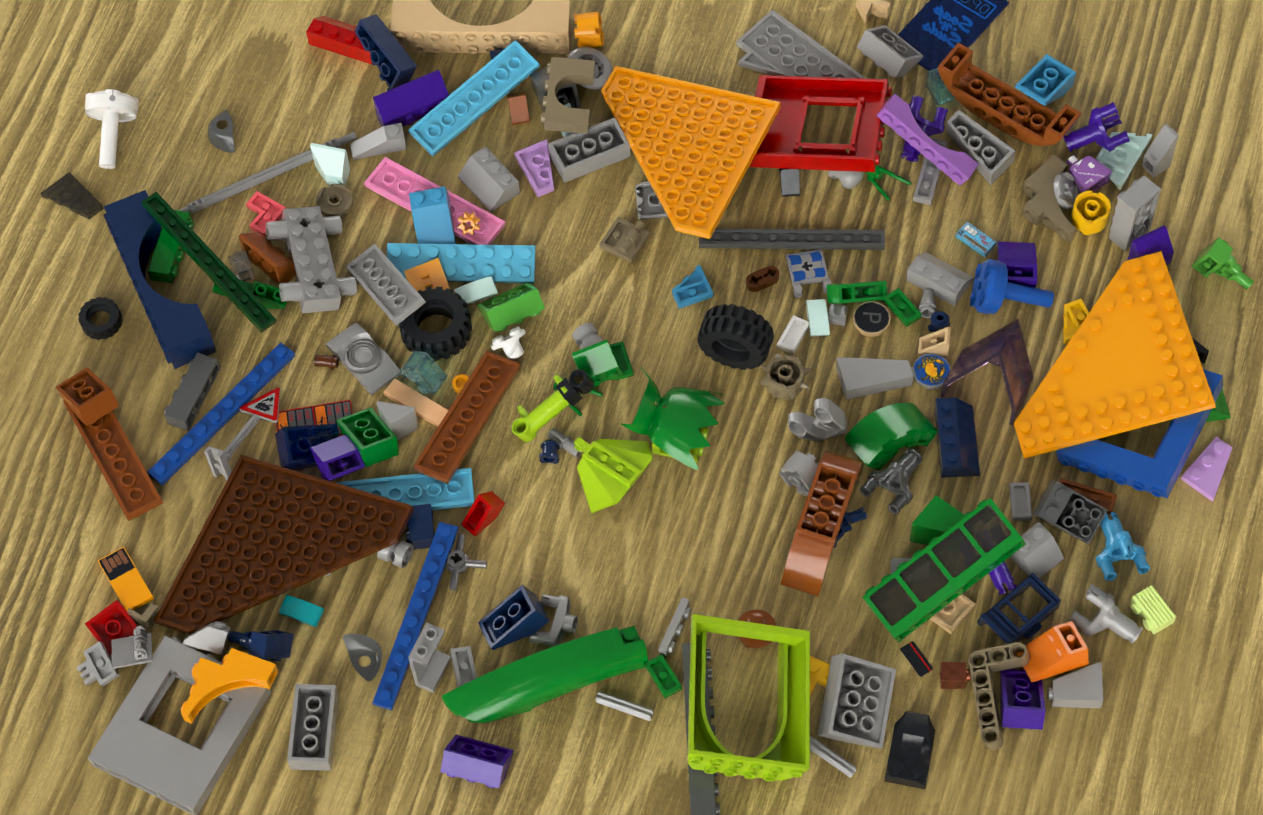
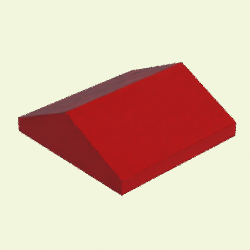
M118 600L85 623L95 640L103 642L109 655L112 654V640L134 636V629L137 627Z

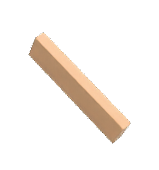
M395 378L383 392L384 396L399 405L415 407L416 415L436 427L440 425L449 411Z

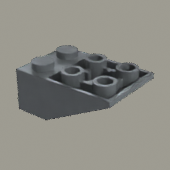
M1051 480L1033 515L1089 545L1108 510L1060 482Z

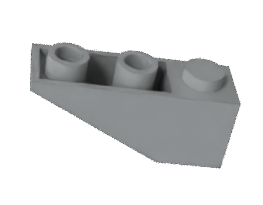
M1164 124L1143 157L1141 166L1153 178L1170 167L1179 137L1175 129L1167 124Z

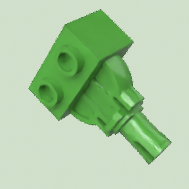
M1219 237L1201 251L1191 266L1205 278L1214 272L1217 275L1224 276L1229 281L1235 280L1246 290L1254 282L1253 279L1241 271L1242 267L1237 264L1236 259L1230 254L1233 248Z

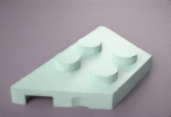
M1112 132L1110 138L1121 132ZM1127 133L1130 142L1117 146L1115 150L1110 152L1104 148L1101 149L1096 160L1112 171L1110 180L1118 189L1121 190L1151 141L1152 134L1135 136V133Z

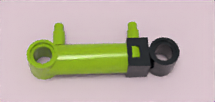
M578 369L573 371L569 381L566 378L563 380L562 377L556 374L554 380L557 383L555 387L558 390L530 413L522 405H519L517 410L522 417L513 422L512 432L523 442H530L536 437L539 429L569 404L574 406L583 399L580 394H588L594 387L593 379L584 370Z

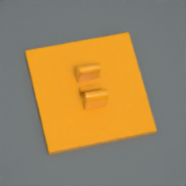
M439 258L404 271L407 281L416 291H424L428 287L436 289V287H443V290H446V288L450 289Z

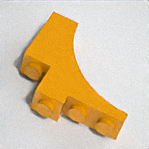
M231 648L229 654L224 656L222 665L200 658L199 662L195 663L192 668V677L195 683L190 689V696L181 707V715L184 721L192 724L198 713L210 701L233 689L242 687L270 689L278 674L276 664Z

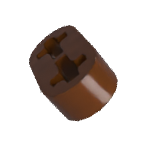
M767 266L749 274L746 278L747 289L751 292H757L776 284L779 281V270L777 267Z

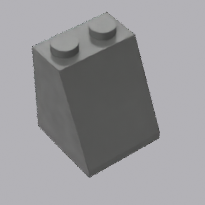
M547 67L530 74L533 90L543 112L546 111V107H543V98L548 93L545 90V80H549L550 75L547 74ZM567 84L558 90L556 98L562 105L570 103L572 108L581 109L576 84Z

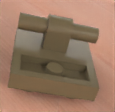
M617 217L600 242L599 247L632 263L650 237V232L643 229L645 224L642 221H638L634 225Z

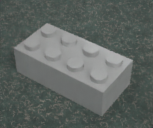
M615 118L589 127L588 134L574 133L548 143L549 156L564 183L630 157V144Z
M1146 176L1133 181L1127 191L1123 190L1117 197L1118 202L1114 208L1115 214L1112 217L1113 222L1109 229V239L1124 251L1131 247L1134 239L1145 235L1152 225L1161 188Z
M295 684L287 757L291 770H332L339 699L336 685Z

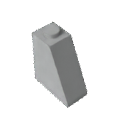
M1097 662L1053 680L1051 687H1048L1047 691L1048 700H1051V707L1101 708L1103 703L1102 663Z

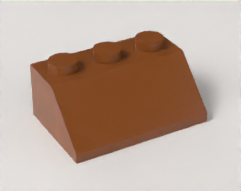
M258 232L244 233L238 236L244 256L278 285L280 283H288L296 276L293 258L285 256L282 249L278 246H273L266 236H262Z

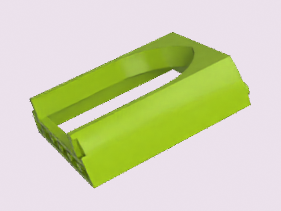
M693 614L691 618L688 764L692 769L703 770L707 774L718 772L724 773L725 776L741 775L746 779L764 778L768 782L801 777L803 773L809 770L810 631ZM706 632L778 642L777 726L768 749L756 757L737 756L730 753L715 737L708 723L705 710Z

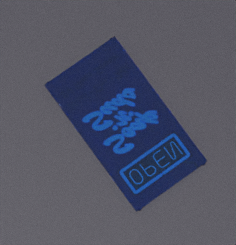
M930 0L898 36L924 56L917 63L918 65L941 78L938 66L959 42L969 48L1009 5V1Z

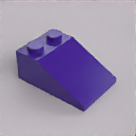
M1008 669L1000 671L1001 727L1043 730L1046 710L1042 680L1031 683L1025 670Z

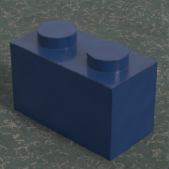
M431 504L414 505V511L407 523L409 525V531H406L407 543L413 545V550L430 548L435 535Z

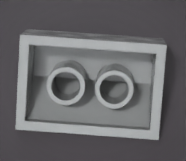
M886 25L866 29L857 45V48L861 50L863 55L870 57L877 66L885 69L888 75L893 78L905 76L924 57Z
M486 146L470 156L458 175V178L491 213L520 194L519 181Z
M926 252L917 255L907 270L906 281L923 290H932L934 296L953 306H956L974 280V277Z

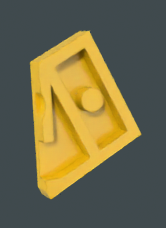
M1082 299L1064 304V344L1069 343L1089 314Z

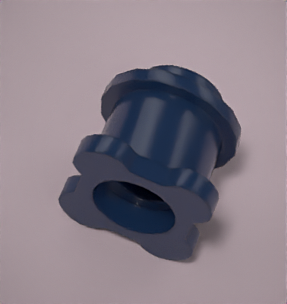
M937 311L931 315V324L928 325L930 332L950 327L949 316L945 312Z
M545 440L540 445L542 453L539 454L540 462L559 463V455L557 454V450L560 448L559 444L554 440Z

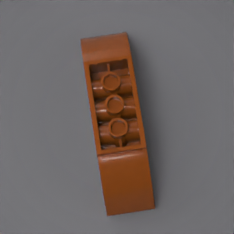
M825 450L800 516L780 585L819 596L856 480H858L863 466L862 461Z

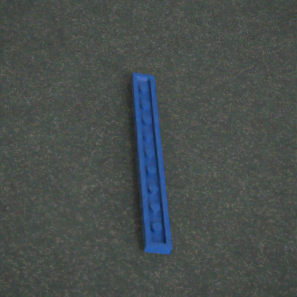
M280 342L147 471L148 475L163 486L240 411L239 408L247 404L295 357V353Z
M439 521L375 694L374 706L393 711L410 664L408 656L422 632L448 561V555L452 550L459 531L457 526Z

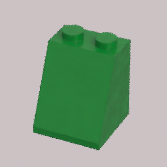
M935 495L912 522L910 541L928 546L933 538L943 535L947 527L952 524L956 525L961 521V517L964 514ZM974 523L967 528L971 535H973L975 532V530H973ZM962 532L941 549L960 553L961 550L958 544L968 540V538Z

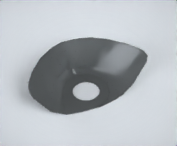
M225 110L209 123L208 139L216 148L233 153L235 152L233 122L230 114ZM226 120L228 126L225 129L217 128V122Z
M345 634L343 640L355 670L365 680H373L382 662L380 646L374 639L368 636ZM368 656L371 660L370 665L367 667L359 666V658Z

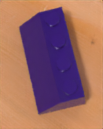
M436 70L373 97L377 119L382 127L401 123L403 127L423 118L447 98L449 94L440 71Z

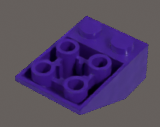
M998 241L997 261L1006 264L1008 282L1036 288L1037 257L1035 243Z

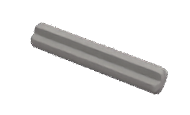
M599 691L596 695L595 700L597 703L647 721H651L654 715L653 709Z
M810 735V750L848 777H852L856 773L857 768Z

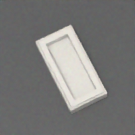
M793 315L777 343V348L794 355L809 329V322Z

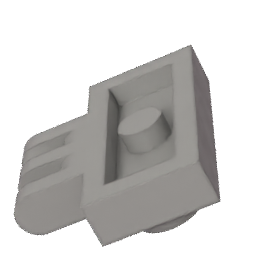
M99 641L83 652L87 661L79 665L77 670L82 672L80 674L82 679L86 678L84 680L85 685L98 680L99 684L104 687L120 676L117 669H112V659L103 642Z

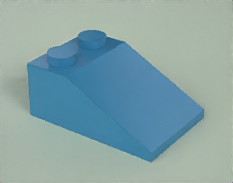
M1046 54L1015 85V88L1046 106L1063 97L1073 87L1076 72Z
M446 187L409 193L418 244H456L450 197Z

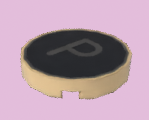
M874 301L864 302L855 309L853 325L862 335L868 337L879 336L889 328L890 312L881 303Z

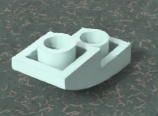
M491 276L454 289L455 293L461 295L467 305L478 300L483 301L498 294Z
M825 299L806 300L810 337L829 336L830 329Z

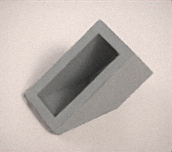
M215 621V623H210L188 635L184 639L183 644L222 655L226 649L231 628L227 627V624Z

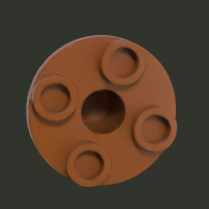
M750 610L739 618V621L776 626L774 618L763 610ZM738 637L747 648H762L773 642Z

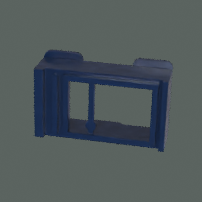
M1031 573L1027 579L986 613H983L977 623L981 627L987 624L1005 642V645L1016 643L1024 637L1030 639L1042 628L1041 623L1059 609L1061 600L1034 573ZM1031 586L1048 605L1028 620L1027 616L1023 615L1011 602ZM1007 605L1021 617L1023 622H1026L1020 629L1001 612Z

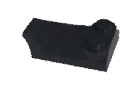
M906 711L895 722L884 782L920 789L926 788L935 729L929 715Z

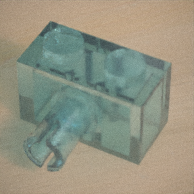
M413 351L401 369V376L413 381L418 386V390L424 394H436L448 377L427 352Z

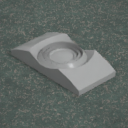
M357 323L352 324L326 343V347L336 357H339V361L371 396L393 381L394 378L401 375V371L389 355Z

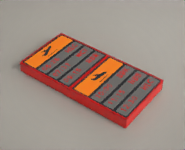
M351 400L279 411L278 423H276L279 448L328 441L343 436L336 420L353 414Z

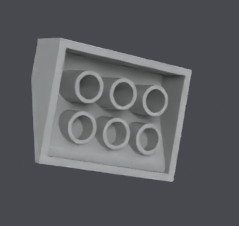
M843 653L832 656L817 735L835 741L882 749L896 669Z

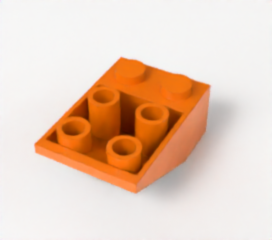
M1073 621L1054 626L1025 645L1031 657L1029 663L1022 667L1031 683L1089 665L1088 648ZM1018 652L1016 654L1017 657H1021L1024 652Z

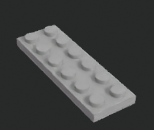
M375 244L346 266L349 272L395 325H398L426 303L422 296Z

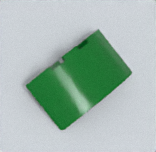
M895 403L877 409L864 417L845 436V441L867 467L881 470L885 463L898 453V449L904 446L907 448L928 446L938 431L916 405L912 403Z

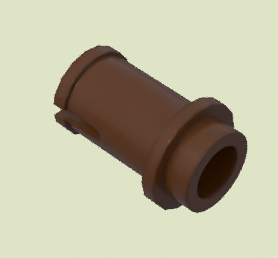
M316 354L314 365L330 367L331 370H334V368L339 366V357Z

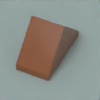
M525 92L507 94L512 125L529 123L530 119Z

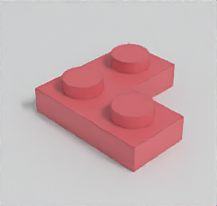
M256 191L246 203L248 209L258 214L249 225L250 229L262 236H267L266 222L279 221L282 218L283 209H286V207Z

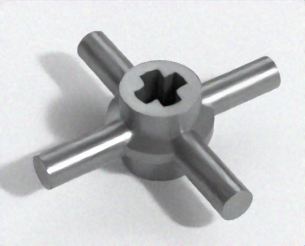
M458 534L456 549L450 552L447 558L446 567L452 573L449 587L451 591H457L459 575L463 574L468 567L487 569V561L470 560L463 552L466 537L463 534Z

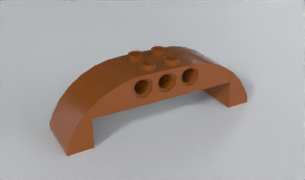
M959 42L938 66V71L944 84L956 100L966 109L994 127L1025 143L1037 146H1049L1058 143L1081 116V112L1067 104L1059 113H1056L972 64L973 50Z

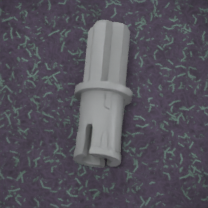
M555 428L549 431L548 438L556 441L560 449H565L575 458L581 455L582 452L574 448L575 444L570 436L566 437Z

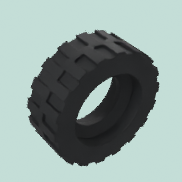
M97 297L90 299L81 307V311L78 314L79 323L83 332L90 336V338L97 340L107 339L114 336L119 331L118 329L121 328L122 315L113 300H109L106 297ZM100 311L107 312L109 314V321L106 324L96 326L91 322V318L95 313Z

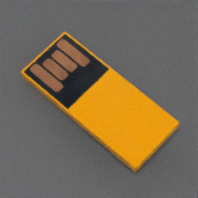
M124 547L98 560L100 567L126 611L129 608L135 610L154 599Z

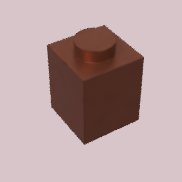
M941 662V689H965L966 683L970 682V669H966V662Z

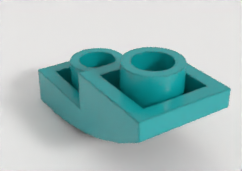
M286 595L278 613L282 616L296 619L303 624L317 627L325 609L299 598Z

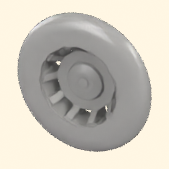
M578 47L572 50L567 57L595 61L593 85L580 84L588 89H602L613 71L608 58L600 51L591 47Z

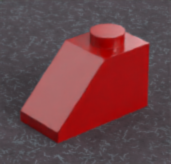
M493 491L479 494L461 525L474 537L477 536L498 517L505 502Z

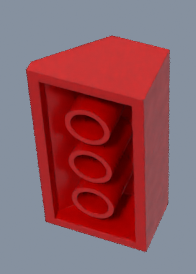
M326 16L313 18L306 31L309 45L373 65L370 52L365 51L355 33L357 26Z

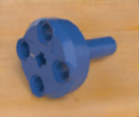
M988 259L982 264L979 263L976 268L970 296V306L975 307L978 313L992 315L999 310L1004 299L1050 308L1053 303L1054 293L1048 290L1008 282L1006 264Z

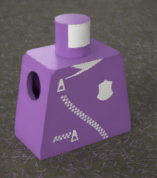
M1073 155L1066 161V164L1070 166L1068 173L1074 177L1075 181L1073 183L1074 186L1077 185L1079 194L1084 191H1093L1092 193H1094L1110 181L1112 171L1091 156H1086L1079 161Z

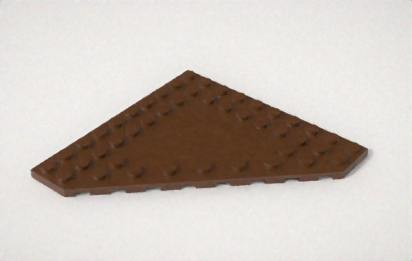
M241 455L154 621L158 625L189 635L210 623H215V621L221 622L398 543L414 508L406 503Z

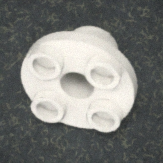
M517 326L509 330L508 335L504 337L499 335L493 338V344L490 346L492 350L502 347L508 359H517L524 353L519 338L525 335L526 332Z

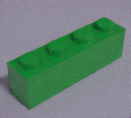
M174 210L193 230L194 220H192L190 212ZM163 227L148 268V273L152 281L173 284L174 278L179 273V263L184 258V250Z

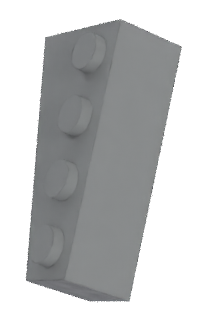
M960 110L947 121L946 133L962 152L968 154L978 163L976 169L990 186L1014 162V149Z

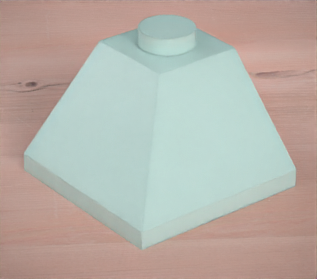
M311 143L310 148L315 167L326 184L330 186L331 184H342L345 186L350 173L346 150Z

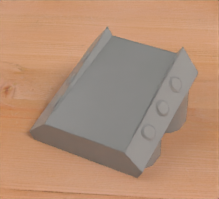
M649 181L635 185L638 219L667 218L668 216Z

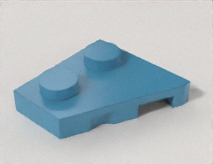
M701 265L696 266L695 271L690 276L687 275L682 283L672 290V296L678 309L713 297V291Z

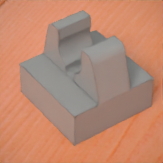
M829 304V324L845 326L848 306Z

